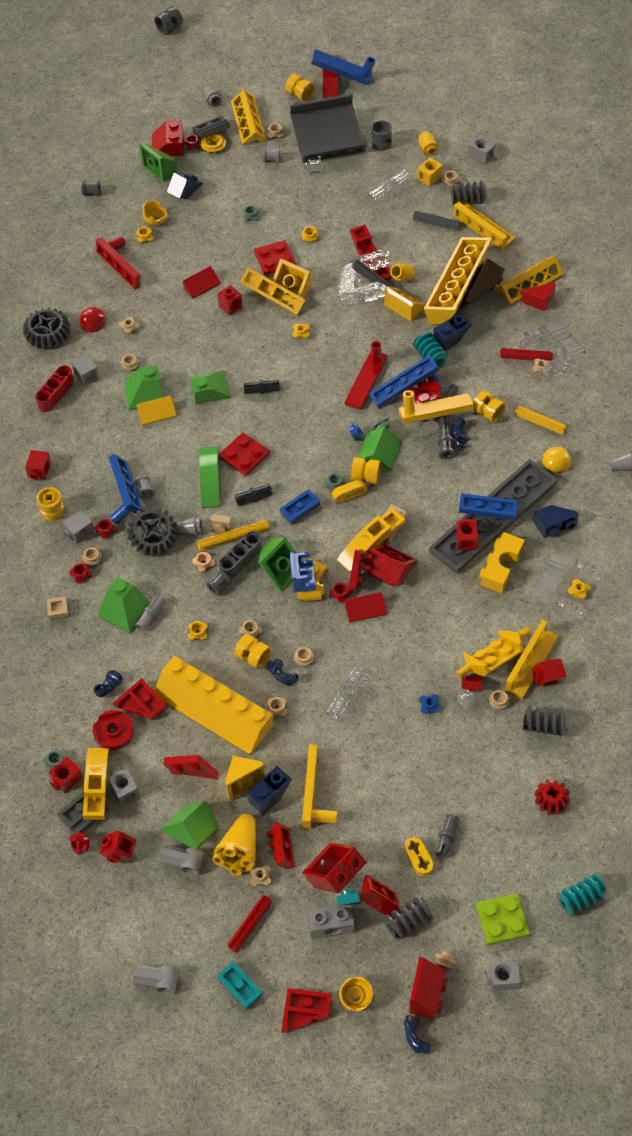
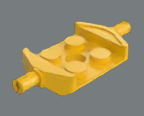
M526 626L518 632L498 631L500 639L494 640L483 650L477 651L473 656L467 652L463 653L466 664L459 670H456L457 676L462 678L470 672L484 677L524 651L522 638L531 634L530 628Z

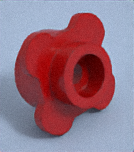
M194 134L188 135L183 140L187 150L201 147L199 137Z
M102 519L94 527V530L101 535V538L106 539L108 535L115 533L117 528L112 525L109 519Z
M84 563L76 564L69 572L70 576L75 578L76 583H82L84 579L92 576V572L87 569Z
M341 582L335 584L333 590L329 591V596L336 598L339 603H344L347 596L352 594V589Z
M77 832L76 835L72 834L69 837L70 845L77 855L81 851L86 852L88 850L90 841L85 833Z

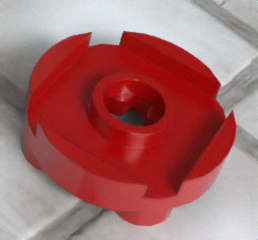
M425 379L409 390L414 392L415 404L438 400L442 397L440 384L432 379Z
M110 710L99 716L96 723L94 722L92 731L95 741L101 748L117 750L131 742L134 726L128 715L126 716L118 710ZM115 726L118 731L113 734L109 733L108 731L111 730V727Z

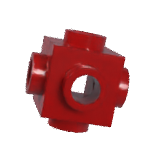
M122 831L106 834L101 842L102 847L99 854L106 857L107 861L115 864L130 860L137 840Z

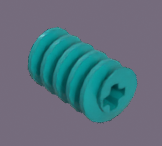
M431 332L424 333L413 341V346L423 359L430 355L438 368H442L445 365L447 353L440 347L439 342H437Z
M594 873L591 875V878L586 877L583 881H578L576 885H570L569 890L565 888L561 893L557 892V897L563 909L571 916H574V908L578 912H582L581 904L588 909L589 900L593 905L597 904L595 897L603 901V893H606V887L602 879Z

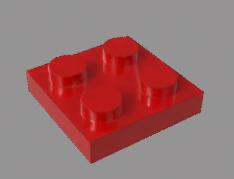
M286 240L254 248V254L264 276L276 272L280 259L296 265Z
M242 432L218 456L235 470L247 476L270 454V450Z

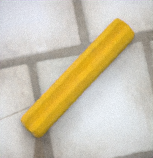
M518 406L515 411L516 416L559 434H564L566 430V424L525 407Z

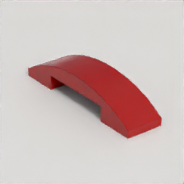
M322 69L323 99L338 96V74Z
M366 225L350 229L353 243L362 262L383 279L393 278L387 263L382 261L372 243V236Z

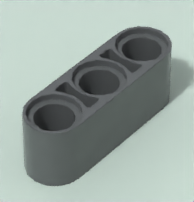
M257 531L246 533L219 560L220 571H224L230 579H233L261 552V534Z

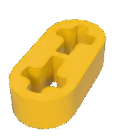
M358 479L335 488L331 495L335 502L339 504L365 494L367 487L363 480Z
M409 838L405 842L404 850L414 871L419 876L425 877L430 875L433 871V861L426 847L419 838ZM411 844H414V846H419L418 855H416L413 849L409 850ZM419 859H422L424 864H428L427 870H424V868H419Z

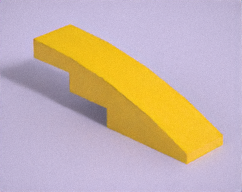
M249 267L240 280V283L296 315H298L306 301Z

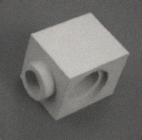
M478 136L469 145V156L486 164L494 156L495 143Z
M87 354L71 362L74 374L84 385L99 377L97 366Z
M81 510L63 522L64 535L68 540L72 539L76 544L94 532L92 521Z
M127 768L123 771H116L108 778L110 786L121 806L140 796L138 788ZM121 784H128L124 788H119Z
M517 961L490 964L489 971H486L487 985H492V992L519 989L521 982ZM504 973L508 976V979L500 980L497 975Z

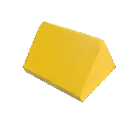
M171 396L137 405L142 426L177 417Z

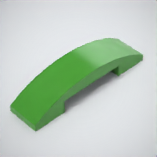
M218 446L200 447L201 508L220 507Z

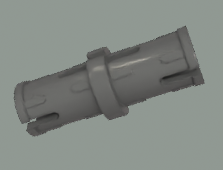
M452 814L446 815L443 830L438 835L440 839L435 855L440 856L441 850L444 849L443 858L448 857L451 842H454L456 837L454 833L459 818L454 816L451 823Z

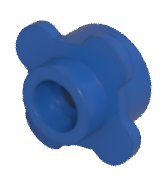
M351 422L352 426L348 429L354 440L356 441L360 438L363 441L361 428L359 425L355 426Z
M436 694L432 696L422 695L419 698L422 704L421 712L424 714L439 712L441 709L438 705L439 696Z

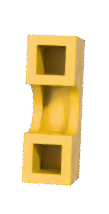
M503 532L501 538L496 539L494 544L495 550L493 553H489L486 561L488 564L486 568L482 567L479 574L481 586L503 593L509 580L511 569L503 567L500 563L510 561L517 564L524 549V539Z

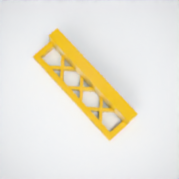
M243 89L231 100L241 142L243 145H247L254 138L259 142H264L266 136L255 97Z
M457 202L454 205V217L482 237L492 238V244L503 250L516 240L515 236L468 203L463 205Z
M555 255L545 258L497 285L494 289L497 293H503L507 303L510 305L521 299L522 293L520 294V292L523 290V281L530 282L529 288L547 284L564 273ZM553 264L557 271L555 275L548 273L550 266ZM537 273L544 275L541 283L535 281ZM511 288L517 290L515 297L512 299L507 291Z
M543 619L506 681L505 691L521 699L524 698L534 681L532 668L539 662L546 660L559 636L546 630L548 622Z

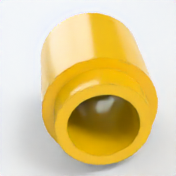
M425 131L419 135L418 142L425 155L435 154L438 150V144L433 134Z
M397 263L392 266L390 273L395 280L410 281L415 275V270L410 264Z
M315 581L316 590L297 592L298 600H303L304 602L322 600V596L325 595L324 584Z

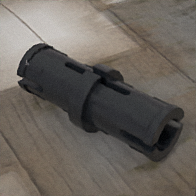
M259 380V382L244 383V394H264V392L280 391L279 380Z
M268 483L267 485L255 489L252 487L249 488V491L235 494L234 498H236L237 506L251 501L257 502L260 498L273 495V492L271 491V485Z

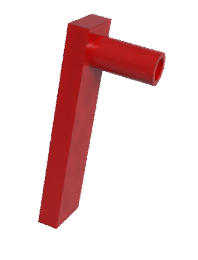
M120 236L106 242L102 237L97 238L96 252L134 290L139 288L141 275L115 251V249L125 246V239Z
M379 341L371 343V351L345 400L346 406L362 410L387 360V355L381 353V343Z

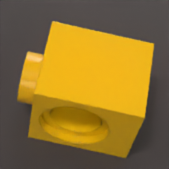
M430 157L417 168V179L431 186L442 176L443 165Z

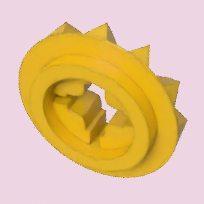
M213 134L201 140V147L208 154L211 152L215 154L216 151L221 152L226 146V140L220 134Z

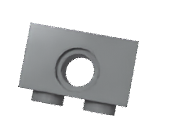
M351 904L307 910L311 939L354 933Z

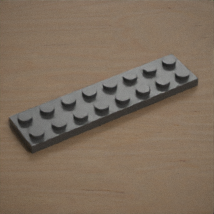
M531 459L527 460L488 495V497L518 500L515 520L466 514L461 520H476L478 534L477 549L458 550L456 523L429 547V552L457 574L557 484L558 479Z

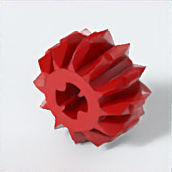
M547 779L545 784L540 783L538 789L535 790L534 795L537 797L535 798V804L540 805V811L546 808L548 815L551 814V810H554V813L558 815L560 810L565 811L567 808L566 804L570 803V797H568L570 794L569 789H564V783L557 784V779L553 783Z

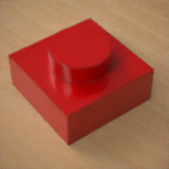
M464 675L461 679V688L469 692L482 690V676Z

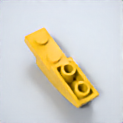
M393 508L382 517L376 516L348 544L337 561L351 573L355 550L361 549L364 553H370L372 548L378 547L406 523L405 518Z
M88 748L84 780L83 820L105 819L109 748Z

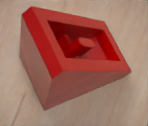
M555 282L523 289L521 302L545 311L555 294Z

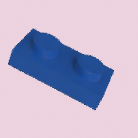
M308 489L279 508L280 514L292 525L321 504L320 500Z

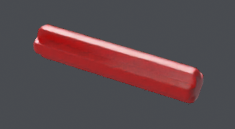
M501 348L500 358L534 361L540 358L541 360L552 361L553 356L551 351Z
M261 896L227 945L231 951L235 953L239 951L272 904V900L269 897Z

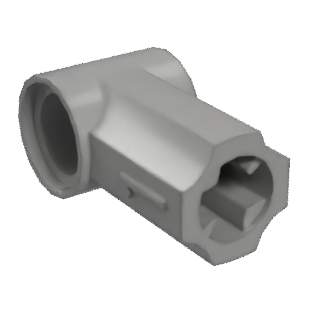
M164 845L160 854V864L180 868L185 873L189 871L193 872L194 875H199L205 853L200 849L195 850L191 847L186 850Z
M137 965L133 975V984L135 986L154 988L161 993L169 991L170 994H175L180 971L171 966L155 968Z

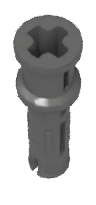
M449 415L438 417L440 433L438 445L440 446L439 457L441 459H452L455 457V451L453 449L454 439L450 433Z

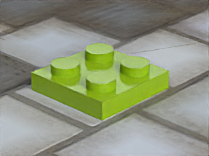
M518 893L476 902L475 906L487 946L530 936Z

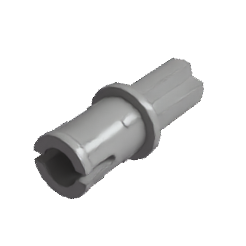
M157 595L148 608L144 609V613L138 622L135 623L137 628L144 632L147 630V627L154 618L158 617L157 613L165 604L164 598Z

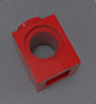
M231 285L217 293L218 306L229 316L243 307L241 293Z
M30 451L25 466L28 477L33 480L46 479L51 464L49 452Z
M464 519L457 521L456 536L458 550L477 549L478 534L476 520Z
M561 658L539 662L532 668V676L538 687L559 683L567 677Z
M65 757L48 772L51 786L56 791L60 789L64 793L83 778L81 769L68 757ZM63 775H68L67 778H65V779H60L61 776H63Z

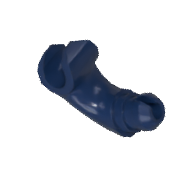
M459 417L456 423L452 424V434L455 443L466 448L465 443L467 440L470 441L471 438L462 434L465 420Z
M274 659V663L269 661L266 664L267 670L271 672L277 681L284 685L292 686L299 679L297 673L284 674L282 672L283 662L280 659Z
M115 670L107 672L105 681L94 686L93 691L96 696L101 698L108 695L122 682V675Z
M407 1015L404 1020V1028L408 1044L416 1053H430L431 1044L423 1042V1040L415 1036V1030L419 1025L420 1019L417 1017L416 1023L411 1024L408 1021L409 1015Z

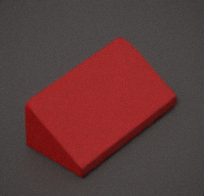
M211 266L183 280V288L192 299L221 284Z
M382 592L350 598L344 601L349 623L387 615Z
M369 875L364 877L360 900L383 915L388 914L391 916V911H398L399 902L396 892Z

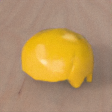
M149 201L143 205L142 216L146 223L159 226L168 218L167 210L161 207L160 202Z
M552 447L543 454L542 464L546 470L554 474L560 471L565 473L571 467V457L566 449Z
M363 977L347 979L341 985L339 992L341 1004L354 1012L365 1010L372 1003L374 995L372 985ZM361 996V998H360L359 1001H357V1002H353V1001H352V1000L356 999L357 997Z

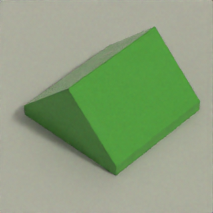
M380 427L367 432L358 457L365 458L366 462L372 459L380 460V468L392 470L402 441L387 427Z
M204 800L183 806L161 828V831L197 850L217 830L219 825Z

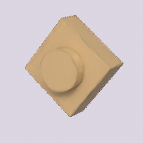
M212 514V530L218 533L230 531L232 528L231 517Z
M66 596L46 599L49 620L69 617Z

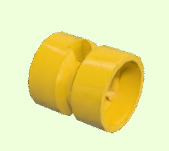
M294 73L288 78L285 90L305 102L312 97L315 85L299 74Z
M482 390L475 397L473 406L474 411L480 415L484 414V418L494 423L504 413L506 403L499 398H494V395L487 390Z
M354 457L351 481L365 479L368 483L377 484L381 461L372 459L366 462L365 458Z
M48 487L42 489L37 494V502L44 519L55 521L63 516L65 509L58 489Z
M248 633L242 636L234 650L235 656L243 661L247 660L248 664L256 669H260L271 654V647L262 642L258 643V640Z

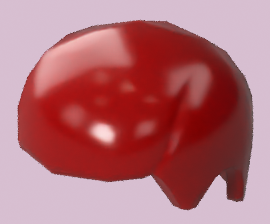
M88 307L81 312L79 317L80 326L85 332H98L105 326V314L100 308Z

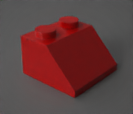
M182 120L165 121L152 133V147L166 153L170 157L184 156Z
M383 544L371 549L369 554H372L373 558H367L366 564L371 565V568L363 570L369 572L368 574L374 578L384 579L385 583L390 586H398L404 582L418 560Z
M419 957L410 997L409 1013L436 1019V1014H441L444 1000L440 999L441 991L446 992L448 979L444 978V969L423 957Z

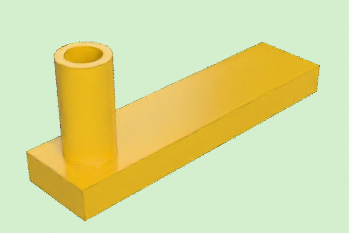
M408 390L403 393L404 407L399 408V415L403 424L474 410V406L468 393L415 404L414 392Z
M309 744L302 827L311 829L312 822L337 823V811L313 809L318 747L313 744Z

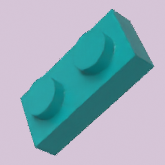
M354 889L341 891V896H336L337 905L362 902L360 900V893H356Z
M234 961L216 975L217 979L246 1010L263 995L262 991Z

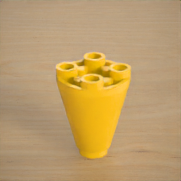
M240 815L214 850L212 861L228 869L235 876H240L242 872L250 871L255 865L256 819L252 815Z

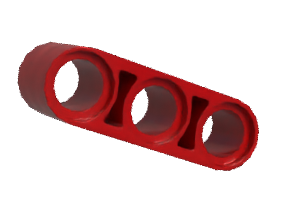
M62 365L58 367L36 393L35 399L41 412L51 411L73 385L74 377L69 366Z

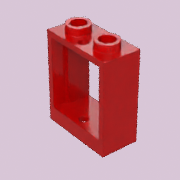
M329 843L302 874L316 889L339 894L367 862L355 847Z

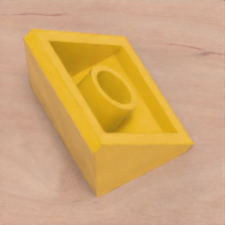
M280 259L272 281L303 298L312 287L311 271Z
M385 287L384 305L409 321H412L424 310L425 303L402 289Z
M233 755L225 780L229 801L247 793L265 777L264 764L261 761Z

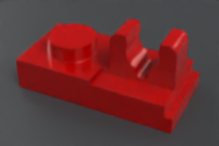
M361 549L355 550L348 588L356 590L359 585L362 586L364 574H361L362 569L371 568V565L365 564L363 559H372V554L364 553Z
M277 822L275 826H272L273 830L266 833L268 837H274L273 842L268 843V847L275 851L274 860L276 865L285 869H292L295 867L290 828Z

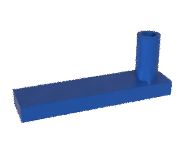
M316 49L311 60L312 65L365 85H369L373 72L371 70L376 62L373 57H367L363 67Z
M428 355L369 394L378 409H380L425 379H432L439 383L440 378L436 373L439 371V368L432 357Z
M113 454L109 457V461L123 504L110 515V518L114 523L118 524L130 512L137 515V510L143 512V508L127 461Z

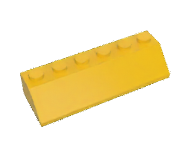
M461 237L424 307L430 324H442L456 313L493 241L492 238Z
M173 656L164 667L154 689V692L167 705L251 755L273 726V715L176 656Z

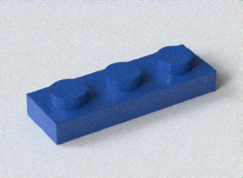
M461 493L459 513L515 520L518 500Z

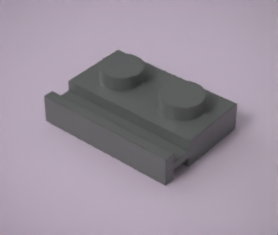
M219 116L196 125L192 129L194 134L203 139L230 128V123Z
M84 792L57 814L58 818L75 835L77 832L83 833L97 821L83 820ZM105 804V813H107L109 807Z

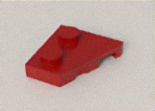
M142 678L113 702L116 708L150 720H154L168 708L165 702Z
M200 755L164 757L163 765L174 775L183 774L218 779L219 772Z
M288 988L281 1032L288 1033L328 1019L332 994Z

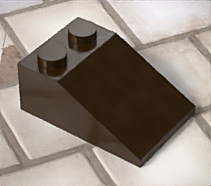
M488 258L480 264L456 312L489 290L492 291L496 284L499 285L504 278L502 274L505 269Z

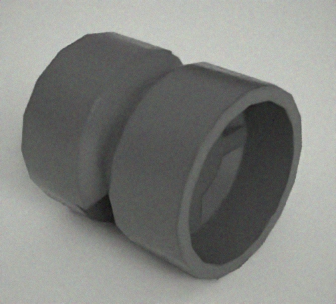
M172 6L155 16L154 22L160 32L167 34L173 28L180 26L183 23V18L179 10Z
M384 120L374 122L371 126V146L379 151L389 149L392 145V125Z

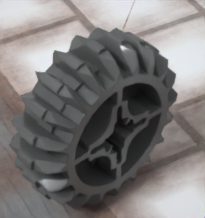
M50 307L47 310L42 308L41 311L35 310L34 314L30 313V316L26 318L25 323H23V333L31 346L35 345L37 349L42 346L44 350L46 346H49L52 349V345L58 347L59 342L64 344V339H68L70 323L66 314H63L62 311H58L56 308L51 310Z
M151 506V510L144 507L143 513L137 510V516L132 515V521H128V540L132 541V547L137 546V552L143 549V555H146L148 551L150 556H154V552L157 551V554L160 556L161 549L164 552H168V547H173L174 545L172 541L177 540V536H175L178 534V529L175 528L177 522H172L174 517L173 515L168 516L167 510L162 513L161 507L157 511L154 510V506ZM149 519H156L152 522L147 521ZM162 523L168 530L167 536L163 535V532L160 530ZM138 526L145 532L143 539L137 534ZM153 540L158 541L157 543H149Z

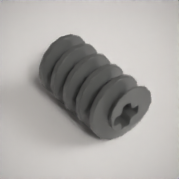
M474 181L472 186L470 182H467L466 186L461 182L459 187L457 183H454L453 187H451L452 205H454L456 199L460 203L464 199L465 204L468 202V198H470L472 203H474L475 198L480 202L481 197L486 201V188L483 181H480L479 185Z
M528 705L524 713L522 730L528 725V729L531 732L535 726L537 733H540L541 729L544 728L545 734H548L550 729H552L554 735L560 730L563 736L566 721L564 710H561L559 715H557L555 709H552L549 714L547 708H544L543 712L540 713L539 707H536L534 712H532L531 706Z
M415 897L413 898V903L410 901L406 902V908L400 906L398 912L393 910L391 911V916L386 914L383 919L387 929L395 939V934L403 938L402 930L405 929L408 933H411L410 925L418 929L417 921L425 925V917L427 916L430 920H433V916L424 899Z

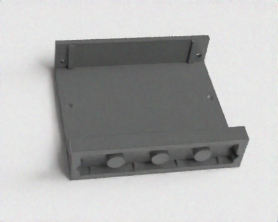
M342 94L337 97H326L325 99L310 100L304 103L297 102L290 105V117L302 163L365 152L366 142L360 134L352 103L353 94Z

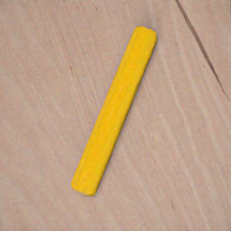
M259 521L198 540L197 547L199 551L239 540L250 531H257L259 533L268 531V521Z

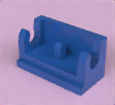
M307 552L290 553L295 592L316 590L313 560H301L302 558L310 557V554Z

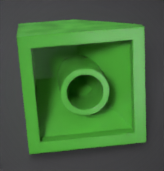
M143 142L139 143L142 166L154 176L165 182L174 173H178V164L174 158Z
M157 365L139 368L124 382L128 410L137 409L138 404L163 398Z
M224 370L189 377L196 405L231 398Z
M285 537L273 538L261 550L258 561L259 565L281 592L293 581L290 553H296Z
M117 577L106 591L98 617L131 633L135 628V623L143 615L144 609L148 608L151 602L134 585Z

